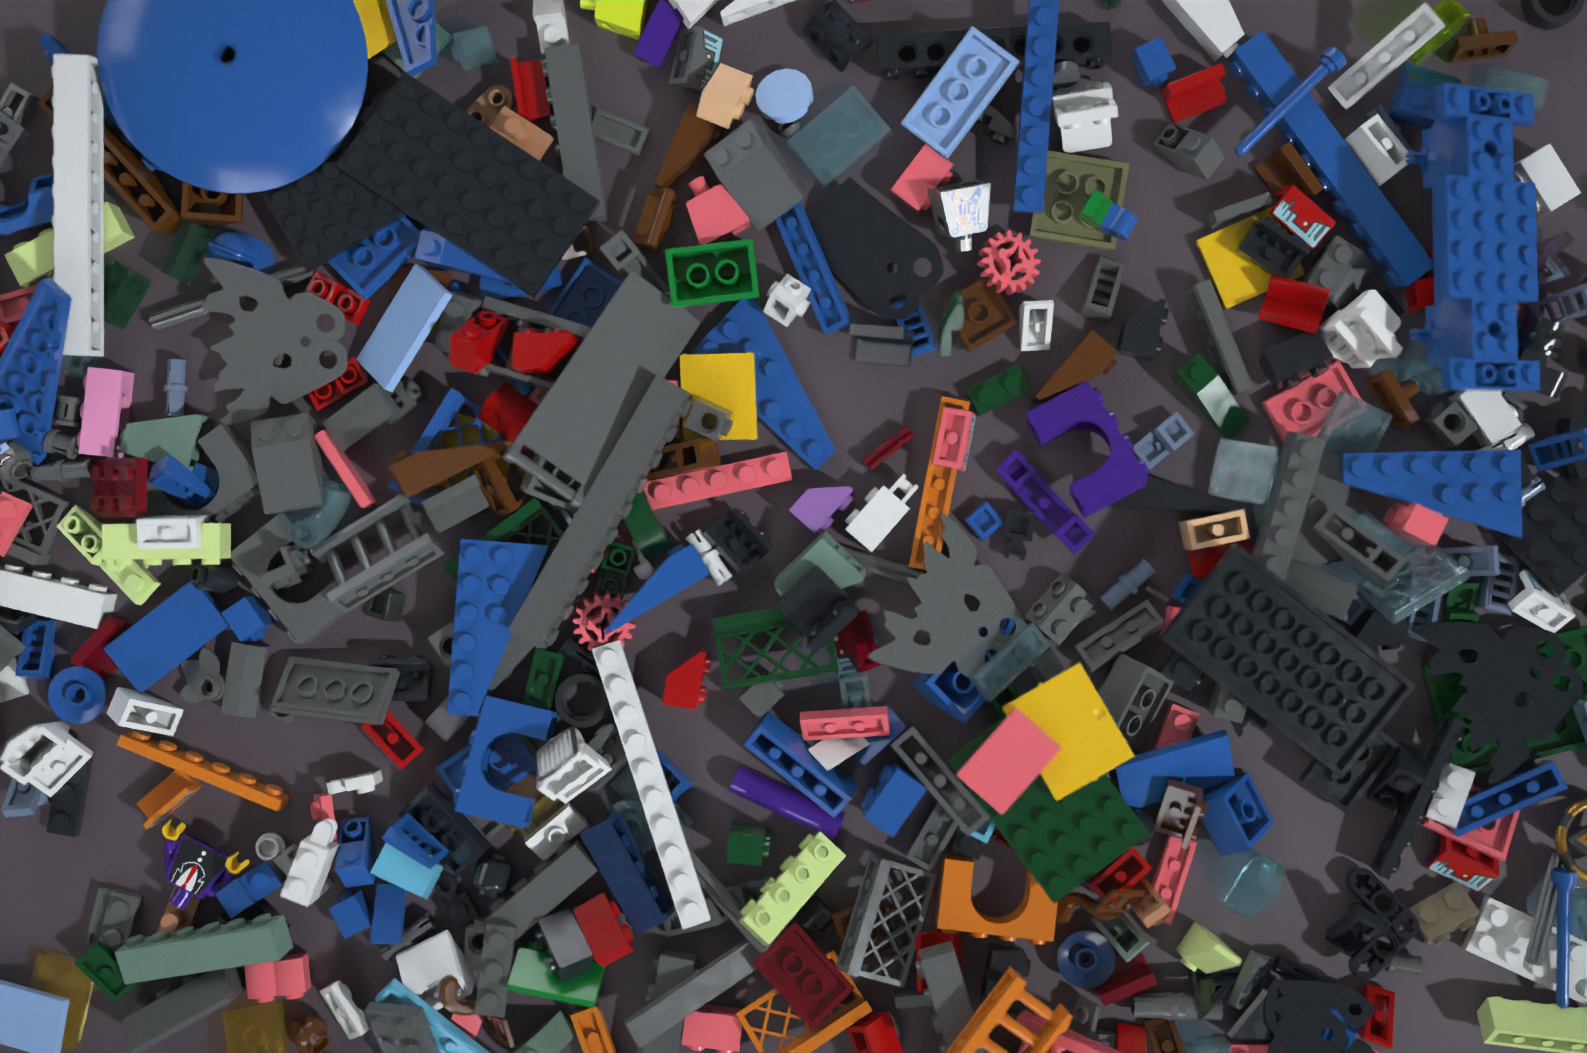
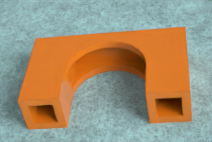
M943 853L935 917L937 929H941V932L945 934H955L959 931L970 932L971 936L977 938H987L988 934L998 935L999 939L1005 941H1016V938L1028 939L1029 943L1038 945L1045 944V941H1054L1058 902L1053 904L1028 869L1025 894L1021 904L1010 914L993 917L983 914L972 904L973 859L956 854Z

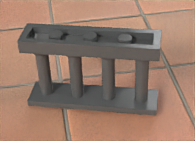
M485 296L482 308L486 311H492L499 316L517 321L516 326H518L516 333H524V329H533L534 327L543 329V333H552L553 329L558 328L568 329L570 333L580 339V345L592 328ZM513 344L505 368L488 364L477 373V375L488 377L489 373L547 391L553 385V383L543 380L545 374H532V376H528L512 369ZM577 348L568 356L566 364L573 356Z
M399 494L394 499L309 549L313 556L323 564H329L338 585L327 593L331 604L346 614L445 554L441 544L428 532L423 535L414 515V512L422 508L421 506ZM404 519L413 541L398 550L389 527ZM379 534L388 556L373 565L364 542ZM354 549L363 571L348 580L340 557Z

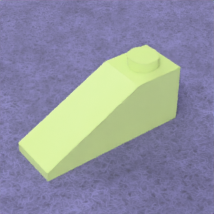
M1195 921L1176 948V951L1183 957L1180 962L1194 972L1199 968L1207 974L1238 966L1242 961L1218 936Z

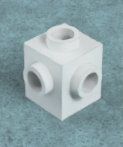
M786 274L780 283L775 281L767 293L769 299L763 312L788 327L797 315L802 317L807 310L810 302L806 299L811 288Z

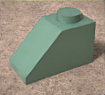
M560 1009L519 1042L512 1053H559L577 1035L573 1022Z

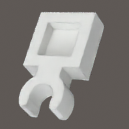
M381 770L332 780L326 784L329 795L356 789L358 794L375 790L374 786L382 782L383 778Z

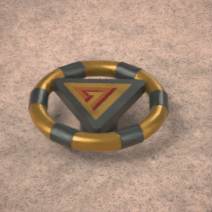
M1587 798L1574 802L1562 812L1556 824L1555 846L1557 855L1564 868L1569 873L1577 871V879L1587 883V871L1576 864L1567 847V844L1587 856V825L1567 836V831L1574 817L1580 812L1587 810Z

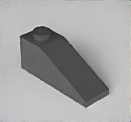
M1334 505L1329 508L1313 527L1357 573L1381 591L1407 560Z

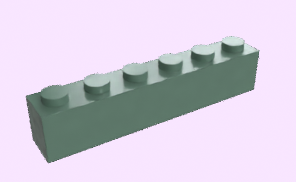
M268 913L245 921V918H238L223 925H220L219 922H213L199 929L189 926L175 933H169L165 930L157 932L151 937L136 935L128 938L125 941L126 944L118 949L115 955L124 984L277 961L293 948L284 915L271 917V914Z

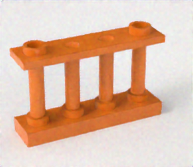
M1010 966L945 1053H975L980 1048H983L988 1053H1009L988 1038V1034L998 1024H1001L1028 1044L1023 1053H1046L1058 1036L1067 1031L1073 1016L1063 1004L1059 1003L1053 1011L1025 991L1027 982L1018 971ZM1019 1000L1046 1020L1036 1035L1006 1014V1010L1013 1001Z

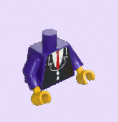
M170 819L163 826L162 833L165 836V880L177 886L169 900L171 904L185 909L193 895L200 899L216 897V893L238 878L241 870L249 865L248 859L241 864L238 862L237 856L239 852L229 856L192 835L183 834L181 837L180 834L185 830L186 824L181 823L177 829H174L172 826L173 819Z

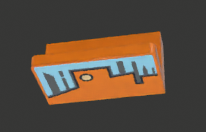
M178 770L173 771L136 803L149 818L143 824L144 828L148 829L161 823L198 791L202 785L195 777Z

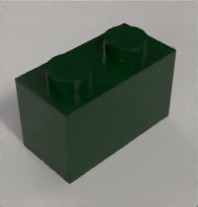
M732 822L729 831L726 862L762 866L763 857L769 858L771 834H765L766 825Z

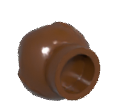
M310 1015L305 1021L294 1019L287 1026L290 1042H294L296 1048L302 1052L321 1053L331 1042V1037L327 1034V1023L318 1016Z

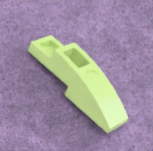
M75 505L56 526L91 564L100 566L135 604L142 605L161 584L147 570L149 565H143V559H133V565H114V560H102V523L80 506Z

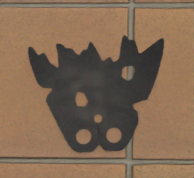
M1442 622L1412 627L1413 632L1440 648V651L1429 659L1430 668L1427 671V675L1434 676L1451 672H1458L1463 675L1460 684L1467 688V692L1453 707L1452 712H1462L1466 718L1473 720V725L1470 729L1472 736L1470 742L1471 750L1476 751L1485 744L1499 740L1498 750L1489 762L1495 768L1489 778L1490 784L1496 783L1511 774L1528 758L1530 748L1526 738L1543 741L1574 705L1583 690V684L1576 669L1571 665L1563 663L1566 650L1560 638L1551 631L1518 626L1508 630L1505 638L1501 639L1488 624ZM1546 640L1553 645L1554 654L1552 657L1542 658L1536 651V645L1539 641ZM1462 649L1475 650L1477 652L1476 662L1464 663L1459 656V651ZM1532 668L1540 671L1538 678H1533L1530 675ZM1557 674H1565L1569 677L1572 683L1569 691L1560 692L1555 688L1553 679ZM1520 691L1528 692L1532 702L1526 707L1517 708L1514 703L1515 697Z

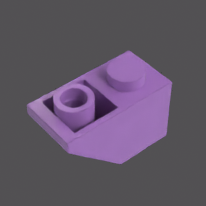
M850 486L809 488L789 511L812 532L816 533L818 529L823 532L834 521L830 517L837 508L843 511L854 499L850 496L853 489Z

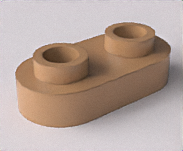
M494 85L486 90L465 112L473 117L481 115L482 119L480 122L490 128L503 106L513 110L514 97L505 86ZM495 96H503L502 101L494 103Z

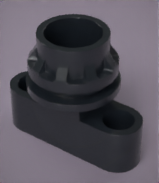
M1526 313L1523 321L1517 324L1518 360L1539 361L1540 391L1534 392L1557 399L1568 374L1545 365L1549 356L1559 358L1560 354L1554 352L1556 347L1562 348L1564 344L1562 333L1565 325Z

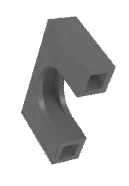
M220 424L198 440V443L213 462L219 474V488L214 499L201 509H190L179 499L150 484L148 476L147 517L161 515H208L209 521L203 523H218L217 520L225 514L229 516L241 509L242 505L240 503L247 498L253 499L260 495L254 458L232 426Z
M287 511L277 514L231 552V559L233 560L231 564L237 573L242 576L245 575L251 584L249 586L252 592L257 597L263 598L269 605V613L276 620H281L286 626L288 637L293 642L303 645L312 642L345 614L331 604L327 596L328 592L338 586L336 580L306 602L291 599L281 588L275 589V586L263 587L259 576L277 568L282 557L280 548L296 545L309 534L293 512Z

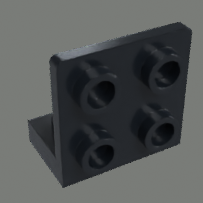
M814 565L775 602V606L807 637V646L815 654L859 614L857 604L818 565Z

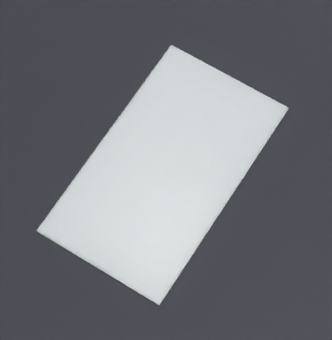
M864 737L824 739L807 750L828 771L870 743Z

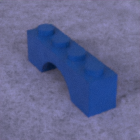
M54 173L32 178L28 198L24 202L16 205H0V235H10L17 230L28 227L37 228L44 223L52 222L54 215V198L52 196Z

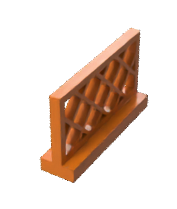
M831 950L825 954L828 959H832L836 966L839 958L836 952ZM838 969L854 986L851 992L855 999L846 1005L838 1004L837 1007L841 1008L833 1014L832 1010L827 1015V1018L822 1020L813 1030H808V1026L805 1023L803 1034L797 1038L786 1035L789 1017L802 1020L799 1016L790 1014L791 1006L788 1004L786 1013L770 1009L773 996L778 994L775 988L737 1012L736 1016L758 1053H766L762 1047L765 1034L781 1037L779 1049L774 1053H810L870 1013L872 1009L862 997L850 975ZM768 1000L767 1008L759 1007ZM753 1009L766 1011L762 1029L750 1027L744 1015ZM769 1013L786 1016L782 1034L766 1030ZM753 1031L761 1032L759 1040ZM785 1038L792 1040L791 1042L783 1046Z

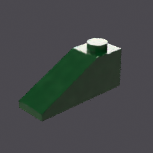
M1200 353L1190 357L1170 375L1172 380L1226 440L1230 439L1249 422L1220 376Z

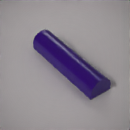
M740 764L728 790L815 832L821 831L830 839L835 838L845 815V812L841 810L834 818L804 793Z

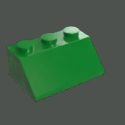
M753 239L665 249L672 308L760 298Z
M529 938L528 941L524 940L521 943L508 981L507 990L594 1008L602 989L606 967H602L593 957L592 970L559 983L555 973H549L545 963L544 949H538L535 939Z

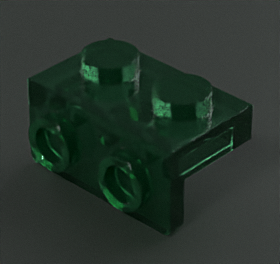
M184 220L162 267V273L178 281L190 284L191 280L198 273L199 262L203 253L209 248L207 243L211 241L212 232Z
M113 258L108 266L104 268V322L124 330L151 286L152 280Z

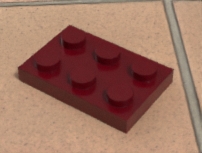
M147 458L94 460V466L91 469V479L94 482L91 508L94 511V517H147Z
M793 922L767 950L752 962L811 1030L854 989V986L796 922Z

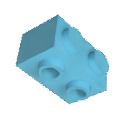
M386 842L370 873L427 900L443 867L436 864L433 868L428 869Z

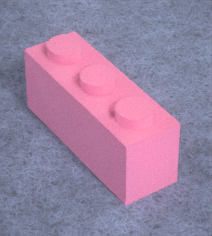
M88 367L87 374L83 379L85 398L80 407L82 425L81 431L77 436L79 454L116 458L126 457V453L119 451V438L130 420L135 373Z

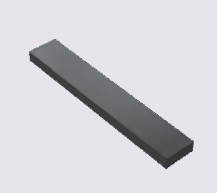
M779 934L773 939L772 943L780 936ZM745 939L623 1021L638 1047L642 1048L755 971L757 968L752 962L761 953Z

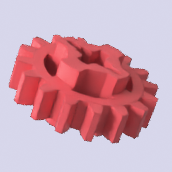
M1008 230L1003 235L1000 232L996 233L984 243L985 247L978 253L983 259L977 263V266L984 267L985 271L980 276H987L989 278L987 282L988 287L995 284L997 285V293L1006 289L1007 295H1011L1015 291L1018 294L1021 293L1026 287L1028 288L1035 282L1033 278L1038 276L1040 272L1034 267L1039 265L1041 260L1034 259L1033 255L1038 252V249L1029 248L1031 244L1030 239L1023 242L1022 233L1019 232L1013 237L1011 230ZM1000 246H1007L1006 249H1003V248H1001V249H999V250L997 249V247H1000ZM1013 276L1016 278L1018 276H1021V278L1018 280H1011Z
M609 590L605 591L604 596H600L597 591H594V599L592 600L584 596L583 602L585 605L577 604L576 612L578 614L573 615V623L577 624L573 627L574 634H580L578 637L579 643L582 644L588 641L587 647L590 651L594 646L600 647L621 640L624 647L625 642L623 638L632 639V632L629 629L636 628L635 621L631 620L607 635L602 631L600 623L605 613H607L608 621L604 625L605 629L617 615L611 608L614 607L620 611L628 600L621 603V594L617 593L612 598L610 597ZM600 606L596 610L591 611L593 608ZM588 630H593L597 637L590 634Z

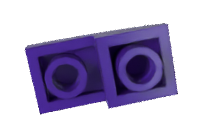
M659 0L638 42L634 55L657 67L662 66L671 43L675 39L684 20V17L677 8L674 9L665 0Z

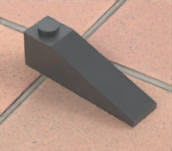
M912 726L891 744L892 748L967 836H970L990 818L989 814L982 808L956 773L916 726Z

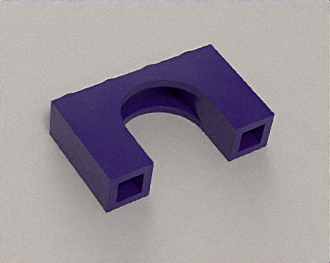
M1088 380L1026 413V424L1040 447L1074 430L1094 432L1106 442L1110 451L1106 463L1097 471L1069 485L1070 496L1084 519L1146 486L1147 474H1149L1148 467L1143 459H1137L1132 452L1134 446L1127 434L1122 435L1118 430L1117 426H1119V423L1111 410L1107 412L1103 406L1104 399L1097 387L1092 388Z

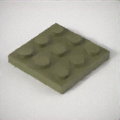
M1048 150L1043 213H1032L1028 238L1114 251L1117 243L1116 238L1103 233L1077 217L1094 189L1105 194L1104 197L1123 207L1130 164Z

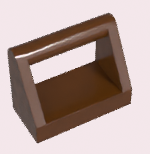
M651 188L649 190L632 240L635 246L660 254L678 202L675 191L669 188Z
M507 449L469 467L472 474L476 475L481 484L479 487L496 518L515 511L535 498V496L530 494L517 500L514 498L495 462L503 457ZM514 463L523 480L527 471Z

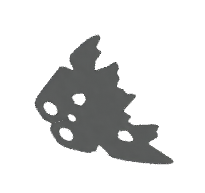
M203 259L205 265L223 286V290L208 294L206 297L207 301L201 305V308L208 311L230 314L235 319L229 325L234 333L233 336L210 348L215 352H219L221 359L227 362L226 367L219 372L220 378L214 384V391L244 389L238 399L226 405L229 413L218 421L219 425L236 424L263 415L270 407V396L279 403L287 404L337 379L346 371L348 365L347 351L338 342L345 334V317L337 306L307 292L296 293L292 299L288 300L281 281L270 275L226 260ZM241 296H249L257 301L258 305L253 312L245 311L240 307L239 299ZM326 313L334 318L335 326L330 332H322L317 327V318L321 314ZM304 336L309 337L311 340V344L307 347L301 344V338ZM330 350L336 354L337 364L333 368L327 369L320 364L319 356L323 351ZM283 353L291 356V367L282 369L273 366V361L277 356Z
M941 514L940 518L946 528L941 533V536L948 546L950 558L935 550L928 542L924 543L925 558L923 562L927 573L920 574L916 579L912 577L907 578L908 583L921 601V604L914 608L917 617L910 619L891 611H883L886 618L885 627L895 637V641L869 653L868 657L886 666L927 674H941L951 662L955 661L958 671L966 677L984 679L1002 677L1012 660L1009 648L1019 645L1025 633L1026 624L1024 618L991 567L986 564L974 566L977 550L969 537L953 520ZM965 594L972 595L978 599L980 604L977 611H970L964 602ZM1004 618H1011L1016 624V630L1011 636H1005L1000 631L999 625ZM981 627H985L987 629L988 634L986 637H981L979 635V629ZM921 629L928 632L930 643L928 645L915 643L913 637L916 631ZM990 649L997 650L1001 655L1000 664L994 668L989 667L984 659L985 653Z

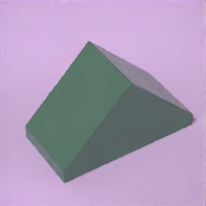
M1120 912L1112 920L1091 918L1092 922L1127 963L1149 944L1123 912Z

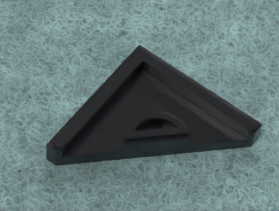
M1188 969L1187 977L1198 1020H1202L1234 987L1241 969H1223L1207 974L1200 969H1197L1195 972Z

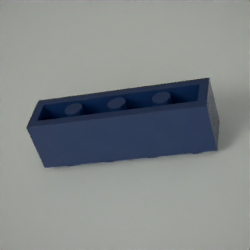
M619 810L592 822L579 834L585 848L590 852L599 868V873L604 877L611 889L613 898L624 912L627 923L633 928L636 935L664 923L675 909Z

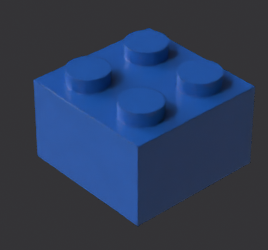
M895 760L891 766L886 764L877 777L880 780L875 789L870 787L861 799L863 803V817L892 838L927 790L914 773Z

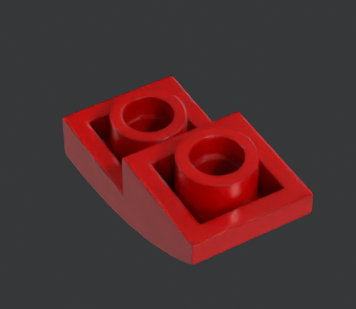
M317 271L313 274L305 292L314 294L337 306L343 312L346 320L358 326L372 301L370 299L365 300L359 293Z
M355 357L347 360V369L340 377L308 393L318 413L369 384Z
M1249 539L1197 550H1188L1192 577L1208 576L1233 543L1238 544L1251 555Z

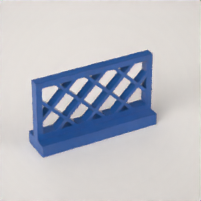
M451 387L410 453L432 450L438 442L440 448H444L441 437L444 432L457 430L460 445L462 446L464 441L461 428L477 425L481 441L471 444L501 441L504 436L499 433L497 438L484 440L481 424L484 422L478 418V413H480L482 407L465 398L460 392ZM462 404L473 410L475 422L459 425L457 412ZM454 418L456 426L448 427ZM467 468L468 477H471V470ZM449 477L448 482L451 487L453 483L451 477ZM393 480L389 486V489L400 494ZM431 486L429 487L430 495L420 498L412 495L407 499L423 508L421 502L436 494H433Z

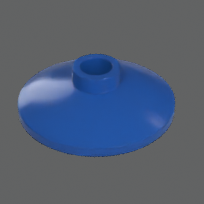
M74 666L62 670L53 678L48 690V700L54 714L61 720L71 724H82L95 719L102 712L107 699L104 681L95 671L87 667ZM80 689H83L85 692L84 699L79 696Z

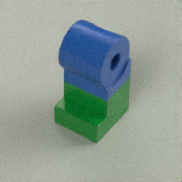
M1094 189L1077 218L1105 234L1126 241L1138 221L1137 216L1104 197L1105 194Z

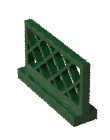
M535 497L478 540L510 542L511 537L515 534L527 536L526 544L531 543V537L548 539L547 545H550L544 557L545 567L551 557L549 556L551 541H560L565 532L545 507L542 499ZM542 514L550 523L548 535L532 533L534 520ZM529 525L528 532L521 531L523 528ZM553 529L556 531L559 537L552 536ZM459 554L442 566L449 576L451 575L456 582L458 578ZM537 575L536 580L534 581V583H533L532 586H534V584H535V582L537 581L539 575Z
M778 608L712 619L724 690L839 671L834 638L828 642L829 647L826 645L822 647L823 650L831 655L832 664L817 665L812 661L815 655L813 651L806 657L795 649L805 635ZM785 628H793L800 633L791 646L778 638ZM777 630L775 634H772L770 631ZM763 632L771 639L761 651L751 644L750 641L756 633ZM735 637L742 644L735 654L731 655L724 650L722 639ZM775 641L788 649L779 662L766 654ZM746 646L759 654L750 667L737 659ZM791 653L804 660L798 670L790 671L783 666V663ZM725 656L730 659L727 665L725 661ZM763 657L775 665L772 672L765 676H761L754 671ZM734 662L747 670L741 680L728 681L727 672ZM809 664L812 668H806V666ZM779 669L784 671L783 673H777ZM750 674L755 676L754 678H748Z

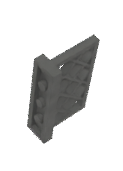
M0 477L5 493L15 497L14 493L22 489L28 491L32 501L30 504L33 505L39 522L26 526L24 521L6 554L33 566L47 565L52 555L48 551L58 531L56 526L63 519L70 502L24 481L13 478L6 480ZM48 501L58 504L54 516L46 519L40 504ZM39 526L42 527L45 537L41 545L32 541L29 530Z
M870 854L836 968L848 975L861 976L904 988L916 949V936L921 932L937 874ZM891 867L898 869L903 878L893 886H890L888 881ZM919 876L927 877L924 889L915 893L911 881ZM906 885L911 897L899 904L894 892ZM889 896L894 908L882 915L879 909L880 902ZM914 903L917 909L916 916L907 922L902 910ZM898 914L902 926L890 932L885 921ZM881 924L886 936L873 943L871 939L872 929ZM906 931L909 937L908 943L899 950L894 938ZM889 942L894 954L882 961L877 949ZM873 953L877 965L868 971L861 969L864 957ZM898 960L901 966L898 977H889L885 967Z

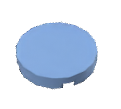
M781 69L767 75L758 85L755 94L757 107L763 117L768 120H775L776 123L781 124L794 122L804 116L808 111V106L810 103L812 104L814 99L811 82L805 74L794 69Z

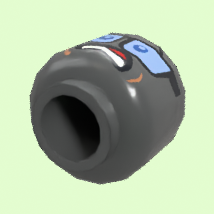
M14 438L0 440V477L6 480L10 478L19 480L26 477L33 466L29 450Z

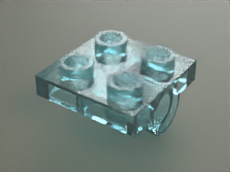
M1220 438L1207 494L1236 502L1267 506L1280 449L1274 446Z

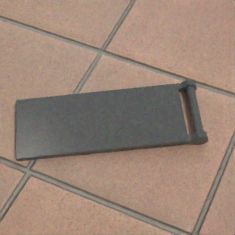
M634 271L629 272L515 441L507 449L503 459L510 464L513 462L569 500L568 504L577 509L593 485L656 375L662 378L666 376L700 325V321L681 307L672 308L670 298ZM525 445L581 485L576 491L521 454V448Z

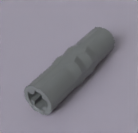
M1169 991L1162 993L1137 992L1131 995L1132 1017L1164 1018L1168 1020L1197 1019L1192 994L1173 993ZM1222 999L1203 1019H1222Z

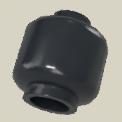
M488 853L487 859H479L476 862L472 886L478 889L477 894L500 898L501 893H506L509 890L513 867L511 864L504 862L505 856Z

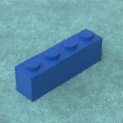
M768 711L750 732L744 746L832 817L835 818L852 800L858 783L838 766H834L827 771L807 750L812 746L771 712Z

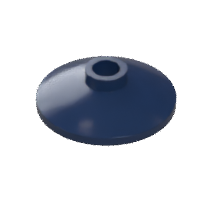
M1079 930L1068 935L1060 944L1057 951V966L1063 978L1071 985L1085 989L1094 988L1103 984L1112 974L1115 966V954L1110 942L1103 935L1092 930ZM1082 952L1089 953V957L1085 961L1079 959V955Z

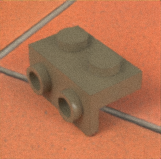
M1458 881L1409 908L1419 921V931L1424 936L1423 941L1427 946L1433 942L1436 946L1446 942L1452 937L1449 933L1458 928L1461 931L1469 929L1477 923L1475 918L1479 914V909Z

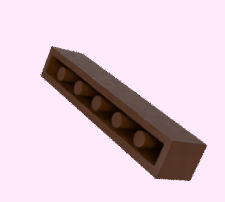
M53 85L37 104L54 121V109L51 102L54 94ZM104 121V177L154 232L172 235L186 221L181 218V204Z

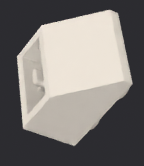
M448 930L397 953L396 959L403 985L435 1010L444 1007L438 996V986L442 978L447 975H453L458 980L457 996L459 1000L472 994L476 973L469 963H465L464 954Z

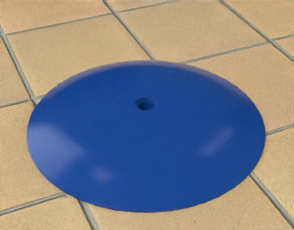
M107 0L99 27L97 55L100 81L106 101L121 130L134 147L149 161L171 176L196 187L224 193H254L279 188L302 178L324 163L338 149L356 121L363 102L368 75V51L362 22L353 0ZM234 49V59L229 63H225V53L228 50Z

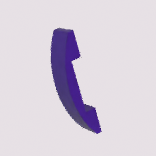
M1018 450L1014 451L995 469L1029 510L1036 512V517L1074 555L1096 536L1089 526L1077 514H1074L1036 473L1034 467Z

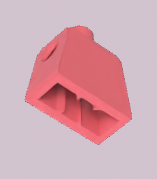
M704 176L698 177L688 184L695 198L686 202V206L700 245L721 243L751 226L748 216L722 184L710 189Z

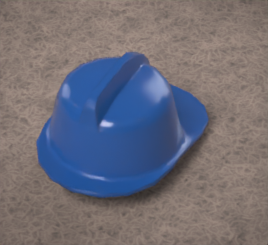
M226 229L217 233L207 243L208 258L226 260L258 270L267 275L271 274L274 270L275 258L273 251L268 244L258 238L238 230Z

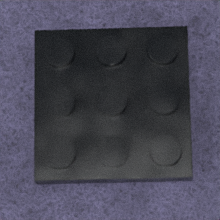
M1558 476L1545 487V490L1539 492L1522 507V538H1515L1495 530L1491 533L1555 598L1587 573V501L1561 476Z

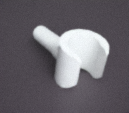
M632 540L634 548H637L636 554L640 561V564L633 569L640 579L646 580L654 572V569L650 562L642 555L635 540Z

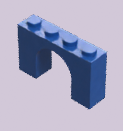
M485 695L484 702L477 715V718H479L477 729H473L470 735L469 746L472 747L469 758H465L462 765L461 774L464 775L462 785L456 789L454 795L455 811L521 828L529 827L536 798L508 792L498 787L488 772V756L497 741L511 734H521L549 741L553 736L558 713Z

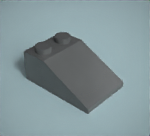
M749 119L704 153L718 179L758 231H761L805 199L803 192L765 127Z
M309 413L251 422L252 453L263 509L266 515L324 506L321 447L314 438V435L320 432V426Z

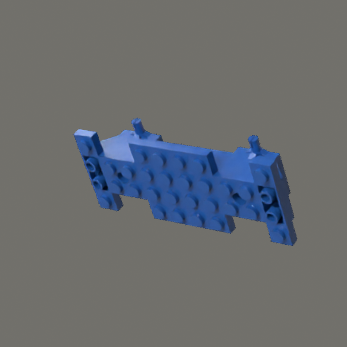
M1443 83L1435 86L1437 118L1431 128L1422 130V147L1420 152L1409 151L1405 158H1410L1405 160L1407 164L1420 165L1423 174V189L1432 190L1435 305L1425 306L1426 322L1424 329H1411L1409 334L1415 336H1409L1412 341H1424L1427 365H1437L1441 369L1442 390L1540 391L1539 361L1518 360L1516 303L1538 302L1536 185L1535 183L1514 181L1512 126L1525 127L1534 124V95Z

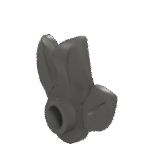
M202 648L199 660H187L181 663L183 674L188 682L180 692V696L185 701L195 704L204 699L206 701H216L223 696L225 682L220 675L219 659L212 650Z

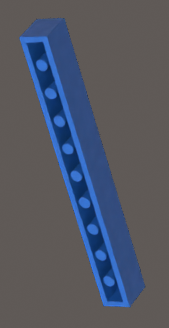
M1263 30L1237 48L1227 59L1232 73L1236 77H1240L1246 84L1249 96L1253 100L1258 101L1264 109L1265 118L1301 83ZM1308 92L1275 124L1281 132L1280 137L1285 144L1290 141L1324 187L1320 192L1328 196L1332 202L1334 212L1339 217L1345 219L1349 225L1351 235L1356 240H1360L1367 249V257L1381 268L1386 283L1391 287H1395L1396 290L1407 287L1432 269L1434 262Z

